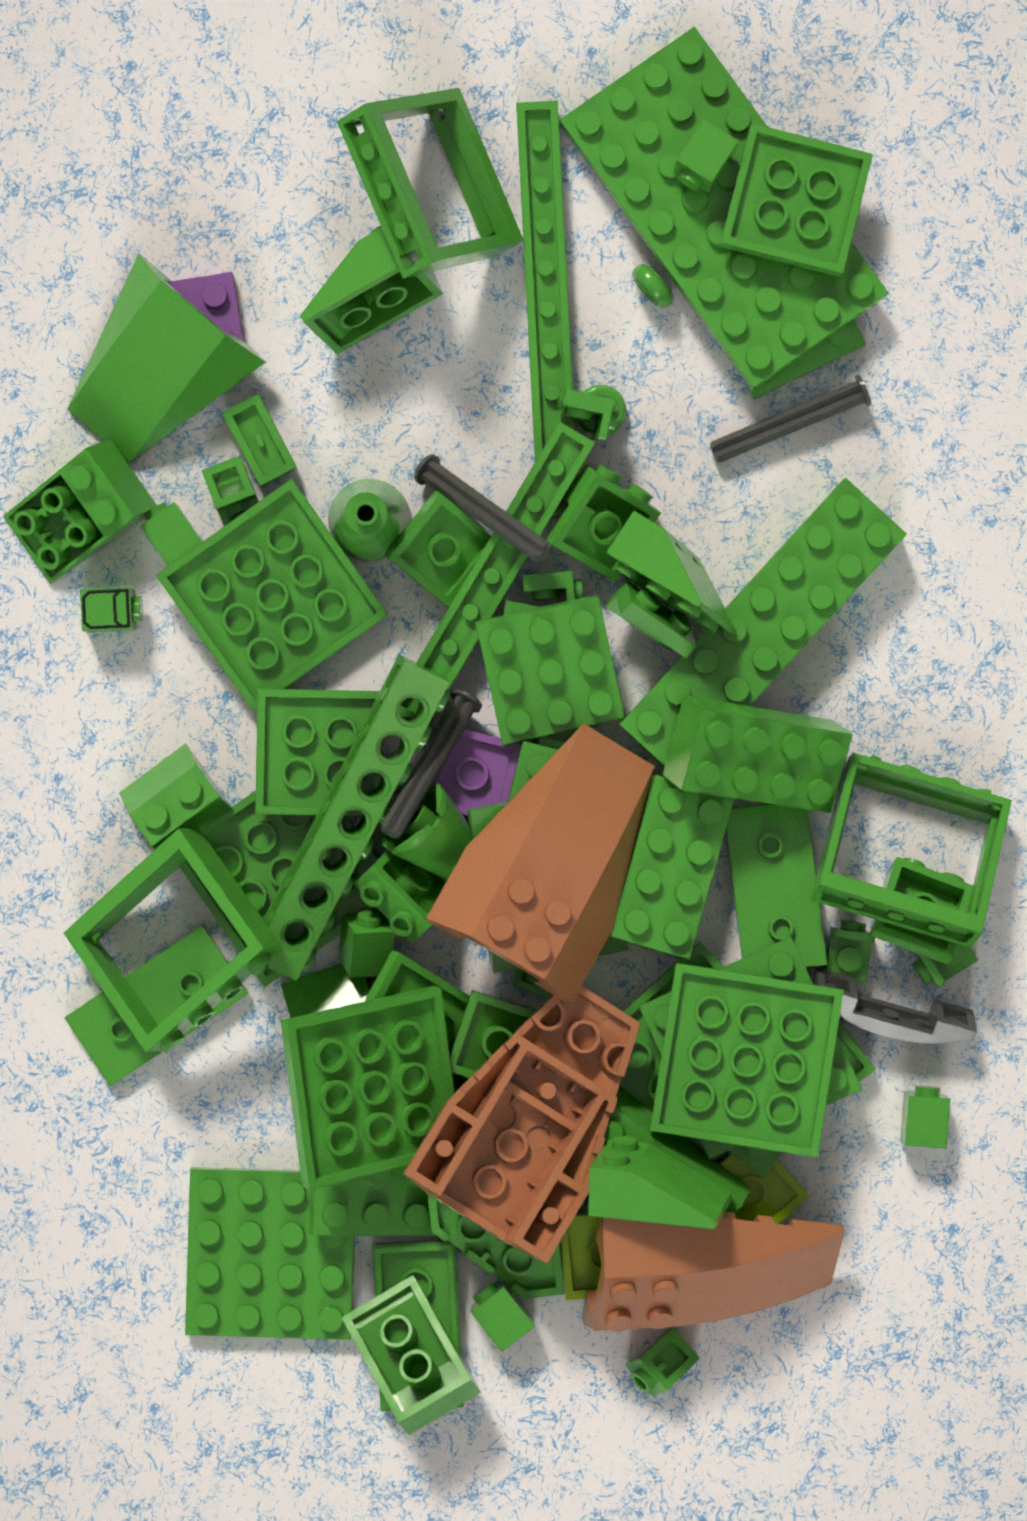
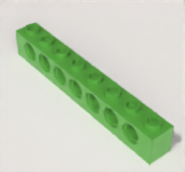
M400 654L398 655L263 919L283 946L271 957L272 960L267 964L269 969L297 981L301 972L307 973L313 965L317 950L314 947L320 935L326 936L332 928L336 913L333 910L339 898L345 899L349 894L355 880V876L352 873L358 861L364 862L368 857L374 843V839L371 836L377 824L382 825L393 806V802L390 799L396 787H402L406 783L412 770V765L409 762L415 750H421L425 746L431 733V727L428 725L435 711L440 713L449 699L450 690L447 688L450 682L444 676ZM405 699H418L419 706L415 714L410 717L400 716L399 707ZM390 735L398 736L400 743L395 752L391 754L380 752V744L385 737ZM369 773L380 774V784L376 789L372 791L361 790V781L364 776ZM357 810L362 813L361 821L357 826L353 828L342 827V818L347 812ZM331 848L342 849V858L338 863L334 865L322 863L323 855L327 850ZM313 885L324 887L323 895L319 900L315 902L303 900L304 892L308 887ZM295 922L305 925L304 932L300 937L296 939L284 937V932L288 925Z

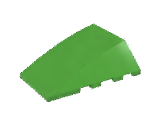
M141 254L137 255L67 408L104 441L111 439L121 455L130 463L267 362L236 335H228L170 285L171 280Z

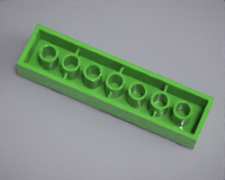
M844 478L725 607L736 629L735 634L732 636L718 628L715 634L705 629L695 640L697 647L687 658L680 656L618 726L665 767L684 695L750 706L900 543L907 533L847 478Z

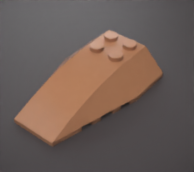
M582 724L465 847L425 920L460 941L469 938L537 978L534 982L535 985L571 1005L612 932L655 766L586 724Z
M583 985L571 1005L552 995L446 1101L403 1174L428 1195L501 1241L547 1264L589 1193V1167L604 1146L606 1140L604 1138L610 1116L614 1113L618 1089L622 1077H625L641 1023Z
M727 1211L723 1214L716 1229L600 1217L596 1239L602 1266L597 1290L586 1291L582 1313L583 1324L594 1331L611 1330L619 1332L626 1329H663L666 1327L723 1320L757 1312L797 1299L831 1284L845 1232L844 1227L838 1224L792 1219L788 1225L775 1224L773 1217L757 1215L754 1221L735 1218L734 1212Z

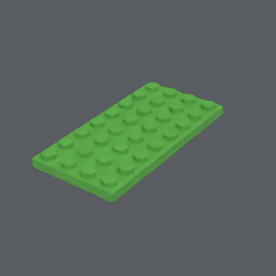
M694 26L559 119V125L753 391L886 298L889 292L852 242L842 277L719 247L750 125L754 123L768 126ZM702 119L707 120L739 140L734 155L709 193L701 188L699 191H694L686 187L678 180L679 174L674 172L677 158Z

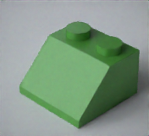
M186 743L119 793L130 817L154 849L161 845L178 828H199L202 832L233 809Z

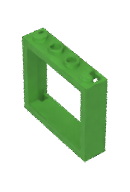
M460 88L365 103L337 121L403 279L494 258L524 241ZM440 109L443 110V112H444V114H445V117H446V118H444L443 120H442L441 115H440V113H439V111H438V110H440ZM423 114L430 115L481 238L438 248L385 121ZM362 125L364 132L359 134L356 126ZM416 251L419 260L413 263L410 254Z
M852 752L843 769L811 901L972 948L983 932L1012 800L991 794L989 789L977 790L961 785L959 781L953 778H937L921 773L919 769L913 766H897L881 761L879 757L873 754L871 757ZM855 784L987 824L967 912L833 873Z
M178 828L63 933L146 1053L156 1051L167 1053L175 1045H181L185 1041L184 1034L193 1026H201L210 1020L215 1014L213 1008L222 1000L228 1001L237 996L244 989L242 983L251 975H258L269 968L267 964L272 960L271 957L283 947L199 828ZM185 861H188L247 947L162 1023L157 1025L99 939Z

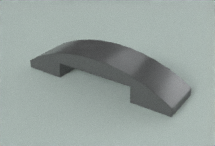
M817 967L815 969V985L844 989L840 1017L869 1032L900 1041L927 1044L961 1042L974 1039L976 1036L977 1028L973 1010L934 1000L929 1013L858 994L856 978Z

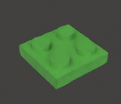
M435 490L384 556L449 608L491 535L442 493Z

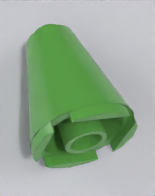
M362 479L344 487L334 498L328 515L330 533L344 553L354 559L365 562L385 559L384 554L411 521L410 509L403 495L394 486L377 479ZM368 508L374 510V516L370 521L359 519L358 516L363 510Z
M437 783L436 786L432 785L402 838L398 840L393 839L383 833L382 830L380 835L382 846L390 853L445 880L448 879L465 847L472 841L469 823L447 791Z

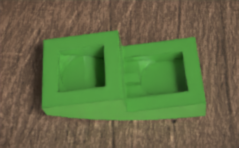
M241 456L201 470L223 526L259 502Z

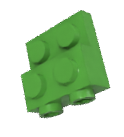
M586 464L564 497V500L569 505L546 540L551 545L616 582L621 575L615 570L619 563L606 553L633 511L654 523L661 512L650 503L653 496L638 485L632 483L629 489L618 484L622 477L605 465L600 464L597 470Z
M386 850L354 882V885L360 890V896L364 903L371 907H377L390 921V928L396 935L406 937L413 943L433 925L426 921L425 918L447 880Z
M896 857L888 869L883 888L967 912L973 885L965 883L963 878L956 874L948 872L939 873L928 869L919 860ZM875 919L869 934L872 937L946 965L952 960L957 945Z

